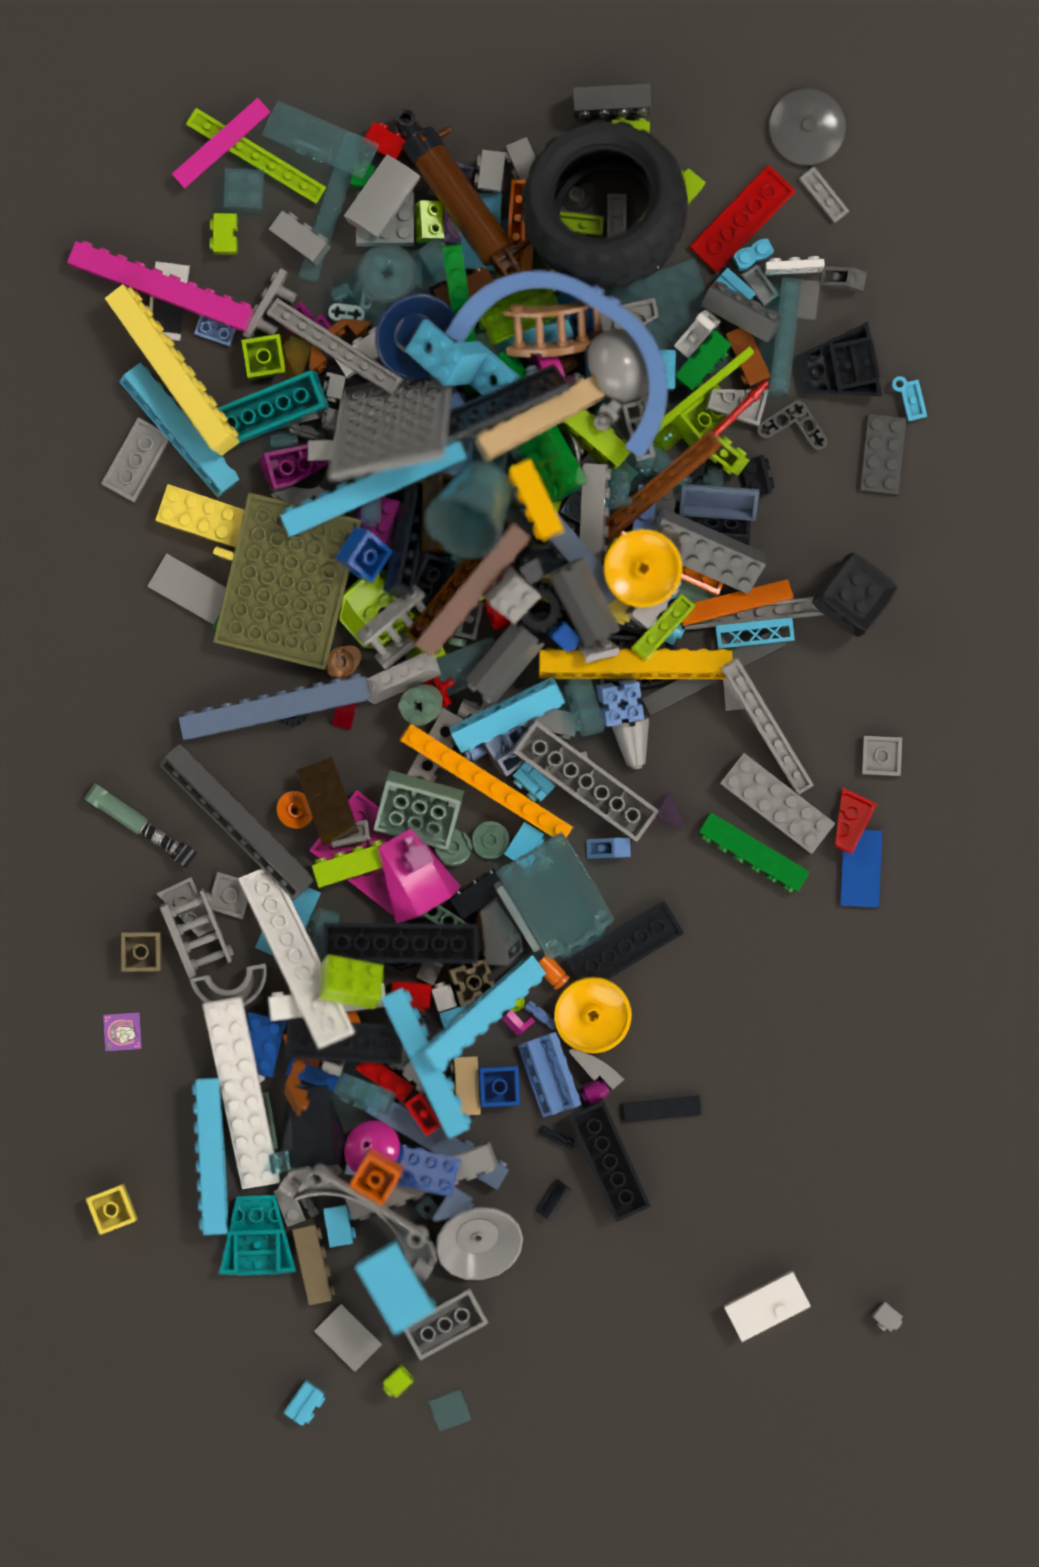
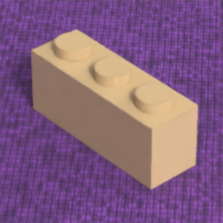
M478 1056L456 1057L455 1061L451 1062V1073H455L456 1081H452L455 1087L452 1089V1092H456V1096H459L463 1104L460 1107L463 1114L467 1112L468 1115H480Z

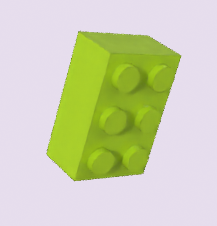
M327 955L320 968L319 999L375 1009L382 997L383 965Z

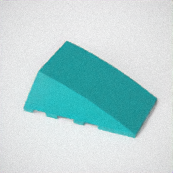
M275 1195L236 1197L219 1270L220 1275H279L296 1272Z

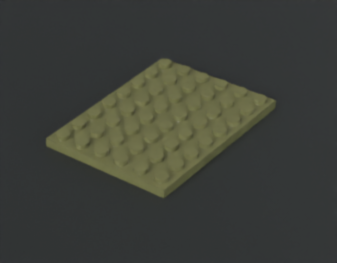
M249 492L213 642L326 670L349 575V570L337 561L335 557L355 526L360 528L362 520L338 515L290 537L280 515L285 514L284 509L293 505L296 509L302 505Z

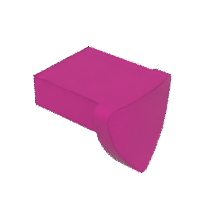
M512 1010L502 1018L517 1036H520L535 1022L531 1017L526 1023H523Z

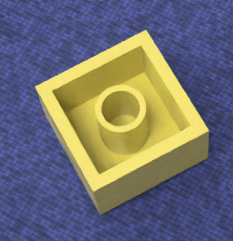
M125 1184L113 1187L86 1199L100 1235L138 1220Z

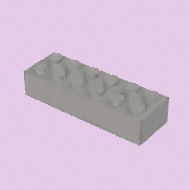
M745 753L740 756L720 782L721 786L809 854L815 851L835 825L832 820Z

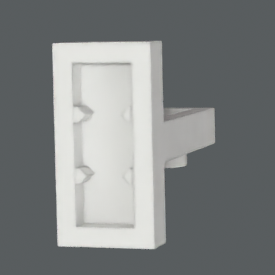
M708 309L704 310L697 316L694 323L674 346L689 358L713 329L720 324L721 320Z

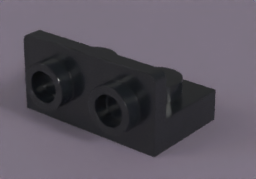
M764 454L750 458V461L742 470L746 488L759 489V496L771 494L772 488H775L773 477L768 475L767 470L770 469L768 458L765 459Z

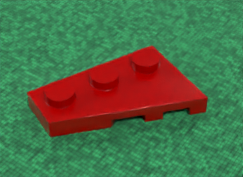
M844 787L842 788L834 847L852 855L877 803Z

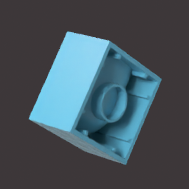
M398 1238L358 1260L355 1268L395 1335L436 1310L437 1303L433 1297H428L417 1280L401 1250Z

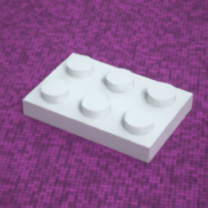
M810 256L808 260H800V257H791L789 261H781V258L769 259L770 262H766L764 274L818 273L824 269V259H819V256Z

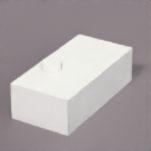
M792 1270L723 1305L742 1342L811 1307Z

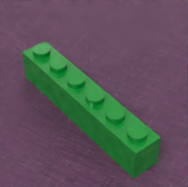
M713 813L709 814L698 832L702 834L701 839L708 843H711V841L717 843L719 850L725 853L728 851L735 854L733 856L734 859L741 863L744 861L750 863L751 869L758 873L760 871L767 874L766 878L774 883L777 880L784 884L783 888L791 893L794 890L796 892L799 891L810 873Z

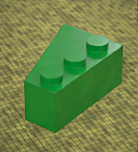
M714 330L677 372L675 379L690 392L693 389L697 390L703 385L704 381L702 379L706 374L710 376L717 367L714 365L717 361L720 360L722 362L728 356L729 352L727 350L732 344Z

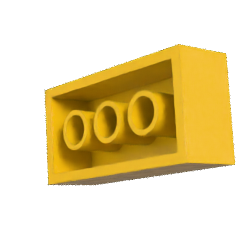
M526 460L510 468L508 479L512 487H517L518 492H516L520 504H525L527 508L524 511L529 523L533 521L535 525L532 528L537 540L542 539L544 543L563 534L564 529L531 460Z

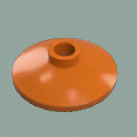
M290 791L279 799L276 808L277 815L280 821L287 827L294 829L303 828L313 819L304 793ZM291 809H295L297 814H292Z

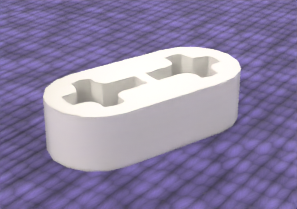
M335 303L328 310L330 318L336 322L342 318L354 320V317L348 315V313H354L355 310L362 314L357 320H364L365 317L364 310L355 305ZM336 308H339L341 312L346 313L345 315L339 314L338 317H335L332 311H335Z

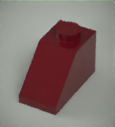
M358 703L336 707L332 725L351 730Z

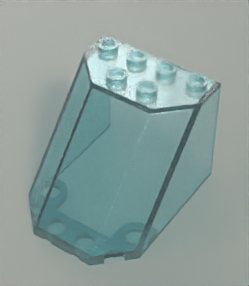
M563 832L536 846L530 852L520 856L496 872L548 959H555L557 956H563L564 959L570 958L606 935V927L611 925L614 920L593 880Z

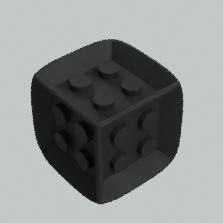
M849 553L827 577L814 596L812 603L839 627L856 637H860L877 621L897 592L898 586L866 559L855 553Z

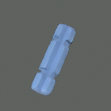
M528 1001L524 1007L525 1010L529 1013L532 1012L533 1016L544 1024H548L547 1026L554 1030L556 1028L555 1018H551V1015L539 1006L536 1007L535 1003Z

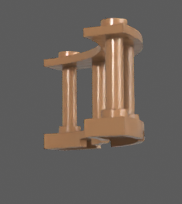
M581 299L565 304L541 307H525L521 304H514L504 311V316H512L514 319L515 342L506 348L507 356L531 357V354L542 353V357L577 353L585 351L586 346H590L596 336L605 332L601 329L600 311ZM592 308L594 329L586 334L585 310ZM577 312L578 336L567 340L564 314ZM557 316L558 340L556 342H544L542 317ZM521 317H535V343H525L523 341Z

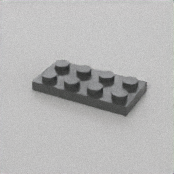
M868 414L860 491L899 494L907 418Z

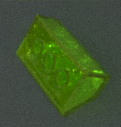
M552 288L521 290L493 304L480 318L491 344L494 345L515 336L513 317L504 316V311L512 305L521 304L525 307L559 305ZM557 316L542 317L543 323L555 319ZM521 317L522 332L535 327V317Z

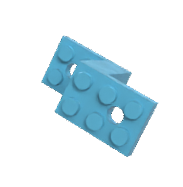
M428 319L423 320L405 350L444 386L470 384L480 394L485 395L519 378L517 373L480 341L454 343ZM428 342L432 344L431 352L427 349ZM493 375L497 377L496 385L492 383Z

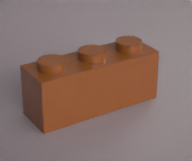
M742 328L727 333L725 338L732 344L728 349L734 355L732 360L748 347H751L754 351V354L739 366L742 372L740 378L743 384H747L751 388L762 383L764 380L770 379L771 375L752 334Z

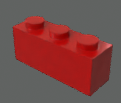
M360 1062L356 1068L401 1102H404L414 1088L413 1084L383 1063Z

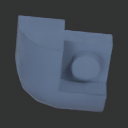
M516 726L510 729L508 733L504 735L499 734L493 737L491 741L483 743L490 756L489 760L506 777L525 763L523 759L511 751L524 733L520 726Z

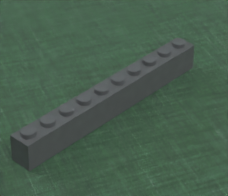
M179 744L163 758L159 766L293 900L297 899L309 888L315 880L310 872L305 870L298 863L297 859L292 857L284 849L283 845L278 843L271 836L270 832L264 829L257 822L256 818L251 816L244 809L243 805L237 802L230 795L229 791L224 789L217 782L216 778L210 775L203 768L202 764L190 755L187 749Z

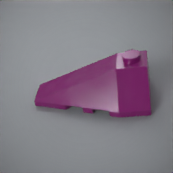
M308 444L266 452L259 459L263 478L273 490L291 487L331 463V460L309 461Z

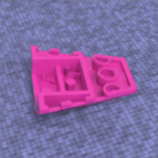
M411 828L378 846L383 872H385L386 886L390 893V903L395 915V924L424 914L451 898L461 887L429 849L428 851L433 858L430 864L411 874L403 868L401 856L408 851L401 841L411 835L416 847L424 844Z

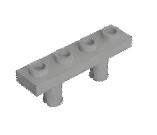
M280 268L279 272H274L270 280L272 282L269 289L265 288L261 295L263 300L260 305L256 304L253 309L254 315L247 332L242 334L244 338L251 339L258 329L268 335H275L279 328L264 320L265 314L275 297L278 296L293 304L298 294L283 286L288 276L285 270Z

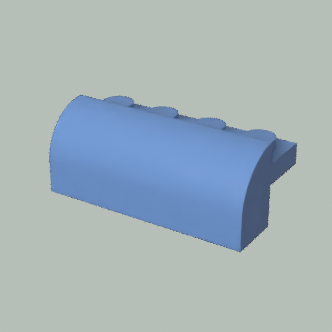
M556 1032L517 1045L542 1117L551 1116L581 1105L579 1094L574 1086L573 1077L568 1069L567 1060L562 1052L560 1040Z

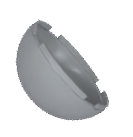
M624 329L607 330L596 336L589 346L588 363L591 374L594 373L599 382V388L611 399L624 404L639 401L649 392L648 369L644 356L632 336Z

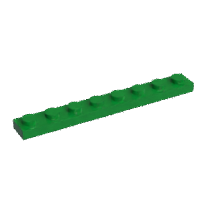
M460 243L441 246L450 308L456 315L469 300L462 246ZM474 328L465 342L476 341ZM470 384L462 385L464 395L479 393Z

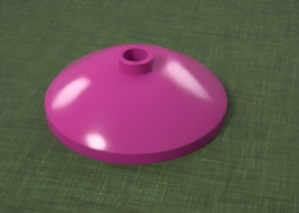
M367 1121L358 1125L351 1131L345 1142L344 1156L346 1163L356 1173L370 1148L396 1162L400 1151V1142L396 1132L388 1124L381 1121ZM367 1143H370V1146L368 1148H365V1145Z

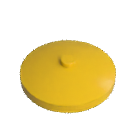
M635 530L622 535L612 544L606 555L604 573L610 590L621 601L635 607H651L664 602L674 593L681 579L682 562L677 548L667 537L651 530Z
M586 977L576 980L568 985L558 997L554 1011L556 1028L561 1038L570 1047L584 1053L605 1052L618 1045L629 1030L631 1024L629 1000L623 990L610 980L600 977Z

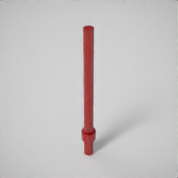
M764 380L756 389H752L747 394L748 397L713 430L717 437L752 402H756L761 397L760 394L770 386L767 380Z

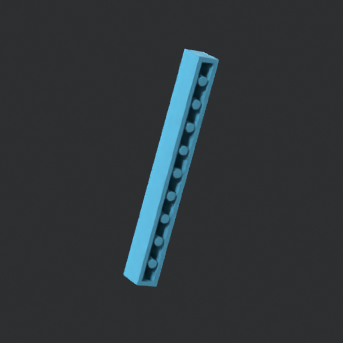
M460 440L446 445L444 458L437 461L431 460L417 465L411 464L395 469H385L381 472H372L373 475L368 477L361 475L354 478L355 483L348 485L345 482L336 486L337 491L330 493L327 490L318 494L319 499L313 501L312 498L302 501L301 507L295 509L293 505L284 509L285 514L280 516L291 537L468 457Z

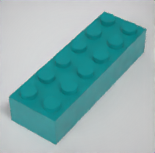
M310 370L217 409L222 411L228 418L226 423L233 426L238 432L237 438L240 441L238 444H241L330 407L317 372Z

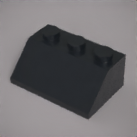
M530 536L528 544L523 549H520L513 561V564L529 585L562 566L547 543H543L542 539L537 540L536 536Z

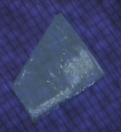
M628 469L612 470L611 480H609V488H611L610 510H617L620 506H629L632 503V498L628 497L630 489Z

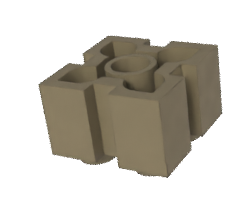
M484 956L479 958V964H470V966L465 967L461 963L447 968L451 982L458 986V989H455L454 992L458 1005L461 1007L472 1004L476 1001L475 997L481 996L494 985V981L487 977V974H490L491 971ZM472 977L477 980L473 986L468 983Z

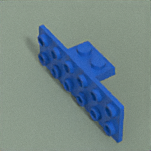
M367 1143L365 1145V1148H368L370 1146V1143ZM400 1144L399 1156L396 1162L404 1166V1169L395 1185L451 1196L460 1159L426 1152L427 1150L418 1147L411 1149L409 1146ZM347 1164L345 1174L354 1176L355 1172Z

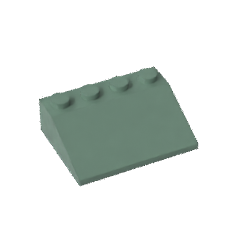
M390 770L374 830L397 836L411 828L424 844L448 850L464 791Z

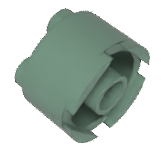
M419 684L402 695L398 706L407 722L414 726H421L433 721L441 714L443 698L439 690L434 686Z

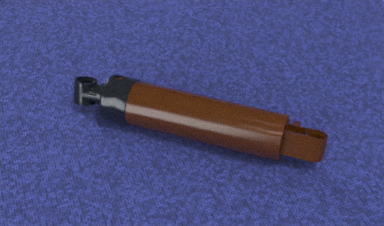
M403 108L398 111L396 127L407 139L402 146L404 153L422 175L484 266L493 265L501 278L509 276L507 274L508 271L520 273V267L513 256L526 248L531 242L529 239L513 245L445 147V143L441 138L448 135L452 131V127H444L438 132L433 127L422 128L411 109ZM406 118L409 119L410 122L404 123L401 120Z

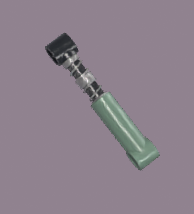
M95 782L85 795L84 799L107 813L135 834L142 833L145 835V838H150V841L155 845L166 849V852L169 851V854L172 855L171 858L185 868L189 866L197 854V851L185 843L173 841L171 837L166 836L165 832L151 826L148 823V818L120 801Z

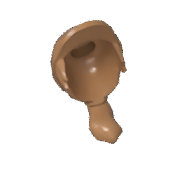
M350 645L334 648L330 651L326 672L332 678H342V680L353 675L361 660L360 650Z

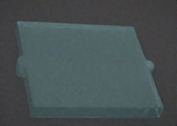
M461 1390L429 1401L433 1412L432 1417L436 1420L439 1431L471 1420L467 1409L468 1403H465Z

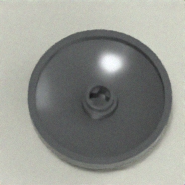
M800 89L787 94L775 106L769 122V135L776 151L787 161L801 166H814L830 159L839 150L846 131L844 114L838 103L826 93L815 89Z

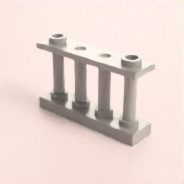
M413 585L412 593L399 597L356 633L365 645L371 643L378 651L374 657L385 670L416 646L405 634L413 623L406 612L414 605L420 613L426 608L421 601L425 595L416 585ZM398 618H401L408 627L400 635L391 626ZM384 630L393 639L385 647L376 638Z
M204 888L200 889L201 897L176 907L169 906L168 902L160 906L189 978L196 976L198 967L225 956L228 963L232 962L231 956L234 955L231 945H227L211 908L210 903L213 901L209 891L205 893ZM205 904L208 911L207 915L182 925L180 923L176 924L174 919L177 916L176 914ZM212 921L216 932L191 942L183 941L181 935L185 931ZM219 939L222 950L197 960H191L189 955L191 949Z

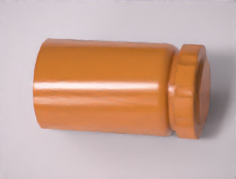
M549 954L538 962L546 972L544 977L552 986L554 985L555 990L561 988L570 978Z

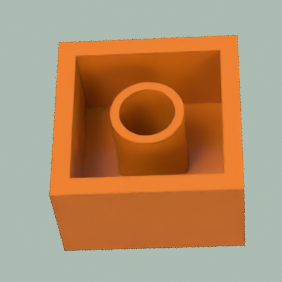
M370 1148L352 1178L349 1187L383 1206L400 1178L404 1166Z

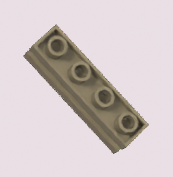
M316 1224L294 1228L292 1231L309 1306L332 1301L335 1291L333 1284H329L328 1281L331 1273L329 1265L324 1263V1258L327 1255L325 1247L320 1245L319 1239H322L321 1228H317Z

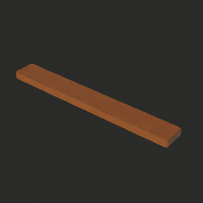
M709 430L612 513L609 519H606V526H609L608 540L612 541L722 447L714 431Z

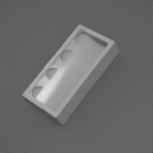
M386 155L344 217L348 223L378 239L420 180V175L393 157Z

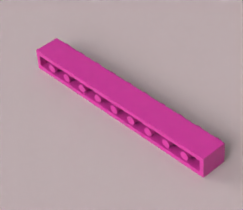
M82 240L79 243L75 241L67 261L70 266L116 284H123L128 288L132 287L133 290L244 333L247 332L254 315L250 304L243 301L236 303L228 295L218 296L215 294L216 291L205 287L202 290L197 288L198 284L187 281V283L180 281L181 278L170 274L168 277L163 275V271L152 267L151 270L145 268V264L139 261L132 263L127 261L128 258L123 255H111L110 251L100 247L98 250L93 248V244Z

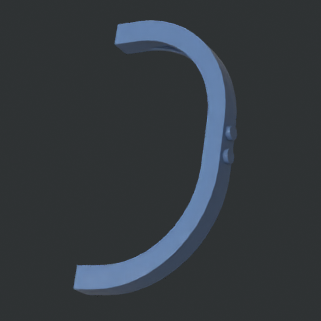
M530 271L516 273L496 280L482 288L467 301L445 333L457 342L466 341L481 316L497 301L514 292L531 288H552L569 293L621 325L636 341L648 369L649 398L647 407L638 428L625 447L641 458L645 455L656 437L665 415L668 379L664 360L656 341L638 318L619 305L620 300L612 295L609 298L603 295L604 290L596 285L592 288L580 280L553 272Z

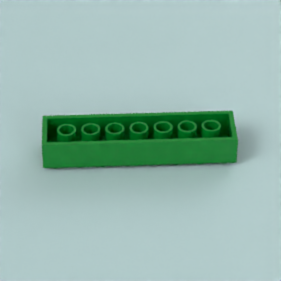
M502 351L497 355L500 360L519 375L518 379L525 377L526 371L518 357L507 356L506 351ZM495 375L492 376V383L494 385L497 384V377ZM508 418V419H504V420H502V421H504V423H505V422H507V421H509V420H511V419ZM557 425L517 446L524 460H531L551 503L563 500L588 482Z

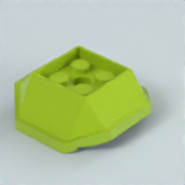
M381 569L373 583L359 579L343 594L338 619L363 648L375 649L371 643L365 645L356 633L379 615L378 611L380 608H387L398 599L383 591L387 572L385 569ZM410 608L406 612L413 622L421 614L419 610ZM398 618L391 624L399 635L408 628L401 618ZM385 630L376 637L383 647L393 641Z

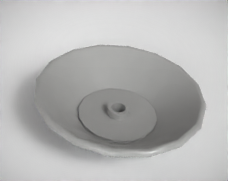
M474 1208L459 1213L445 1224L437 1238L436 1253L440 1264L451 1275L464 1280H485L500 1275L514 1264L521 1253L523 1236L519 1224L509 1214L494 1208Z

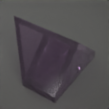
M668 792L665 794L656 819L682 829L685 825L671 793Z

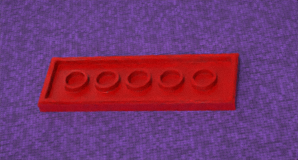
M768 165L701 233L689 248L717 273L783 206L796 190Z

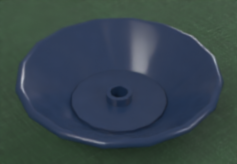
M410 294L394 301L382 313L375 331V347L380 361L392 373L407 380H425L432 377L433 375L405 350L413 338L412 333L418 330L423 320L428 319L445 334L456 317L455 312L443 300L429 294ZM449 337L454 343H458L456 340ZM428 342L427 349L429 352L432 351L431 342Z

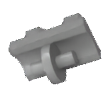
M613 399L608 406L603 404L594 419L595 428L605 431L609 426L612 427L619 417L617 413L622 406Z

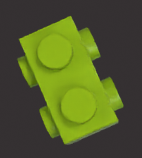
M420 200L414 205L416 243H439L444 239V207H442L439 201Z
M718 436L717 438L722 447L709 458L715 463L719 461L723 465L722 469L731 475L733 472L739 475L750 461L745 457L747 453L740 447L735 449L731 445L733 442L726 436Z

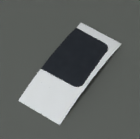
M164 262L155 263V268L163 271V275L169 277L170 274L181 278L180 281L187 283L190 266ZM151 297L149 308L154 314L151 317L155 321H159L164 328L162 332L166 336H169L172 340L180 341L184 309Z

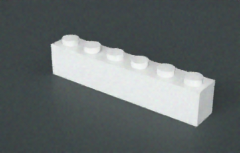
M382 983V997H385L384 983ZM276 992L272 993V997H267L271 1021L303 1017L292 992L290 995ZM382 999L375 1008L385 1007ZM341 1003L345 1012L369 1009Z

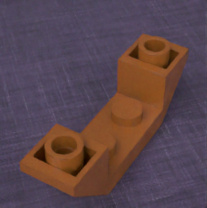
M342 318L330 327L328 331L341 339L348 330L356 340L359 337L365 338L368 336V332L372 329V324L369 321ZM312 344L309 369L320 374L326 369L327 358L321 353L319 348Z
M295 1059L284 1094L297 1116L301 1115L302 1110L306 1111L310 1101L306 1099L308 1091L298 1088L301 1078H298L299 1073H304L306 1064L318 1068L320 1061L324 1062V1060Z

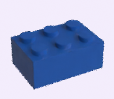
M249 1012L247 1024L258 1074L272 1078L287 1021H271L270 1016Z

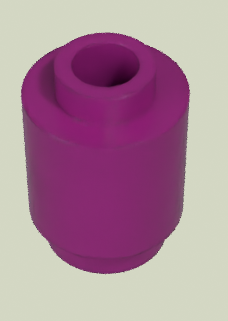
M597 1080L582 1087L583 1091L580 1092L584 1103L588 1102L589 1105L607 1098L606 1095L610 1094L605 1080Z

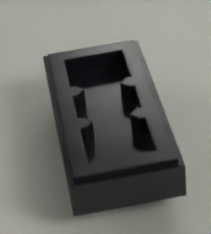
M557 1179L536 1211L552 1222L573 1189Z

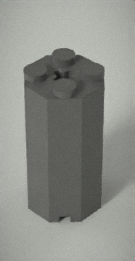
M584 558L575 559L565 564L566 566L559 567L548 574L585 647L596 643L595 640L598 639L602 642L608 639L611 634L620 630Z
M518 621L515 624L511 623L466 677V685L472 691L476 692L478 690L482 693L481 698L488 704L492 702L496 704L545 645L543 641L538 643V637L527 630L525 626L521 624L516 625Z

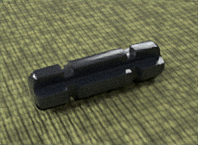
M544 1125L539 1130L538 1134L540 1136L548 1137L549 1140L561 1146L563 1144L568 1149H572L575 1144V1140L569 1137L566 1138L565 1135L557 1131L549 1130Z

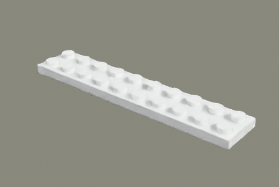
M263 869L238 878V882L318 1049L353 1035L354 1030L341 1003L319 999L321 961L289 895Z
M242 996L204 1003L203 1008L242 1189L280 1183V1175Z

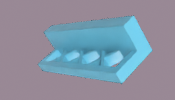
M792 617L715 626L718 649L795 641ZM789 627L790 637L782 638L776 633L779 628ZM767 629L773 633L769 639L765 640L757 635L760 630ZM748 631L754 635L747 642L738 637L741 632ZM730 633L735 637L729 644H722L721 634Z

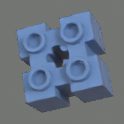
M635 679L618 681L619 686H615L612 683L596 685L598 700L604 704V707L599 709L601 723L605 726L622 724L621 719H625L629 723L644 720L642 704L637 702V698L641 697L640 685Z

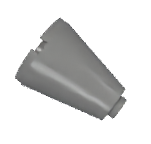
M645 715L644 720L629 723L625 719H621L622 724L611 726L626 766L631 767V769H640L646 763L649 718Z

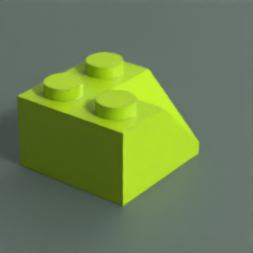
M280 334L242 340L249 381L268 378L286 372Z

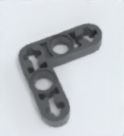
M802 401L791 403L761 422L757 428V434L760 438L769 439L795 422L813 450L821 451L827 445L825 434ZM794 405L802 406V414H793L792 417L794 419L791 420L786 410H789V413H791L795 409ZM778 415H785L787 417L785 425L777 423L776 418ZM773 420L778 430L775 431L773 427L769 430V435L766 433L762 434V426L769 427L772 424L769 421ZM805 421L813 423L814 428L811 431L804 430L803 423ZM816 429L819 432L815 434L817 438L823 439L821 447L819 445H814L815 438L813 436L811 438L808 437V435L813 434Z

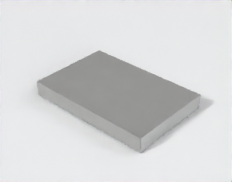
M342 1303L314 1330L354 1372L382 1345Z

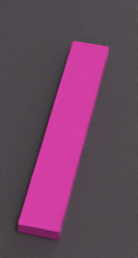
M259 98L255 99L174 171L172 175L186 189L271 112Z

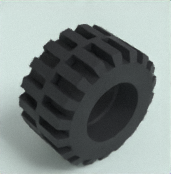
M537 582L530 586L541 597L550 602L551 612L544 618H538L532 615L528 609L519 620L522 626L527 627V630H534V632L539 633V631L547 632V630L553 629L560 622L564 606L554 587L546 582L545 584Z

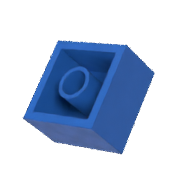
M355 526L335 559L359 579L373 583L393 551L370 531Z
M518 1066L480 1067L481 1107L520 1105Z

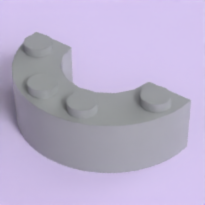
M267 963L247 967V975L244 982L233 990H225L218 987L213 982L211 975L190 979L191 985L198 997L205 1003L242 996L243 1005L246 1006L259 996L265 986Z

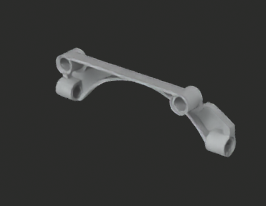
M318 1164L313 1169L309 1166L291 1169L277 1190L294 1201L309 1196L332 1195L347 1198L368 1207L379 1215L393 1230L413 1273L423 1282L427 1280L438 1260L432 1242L427 1240L428 1231L424 1226L412 1224L385 1206L352 1189L348 1183L331 1174L325 1165Z

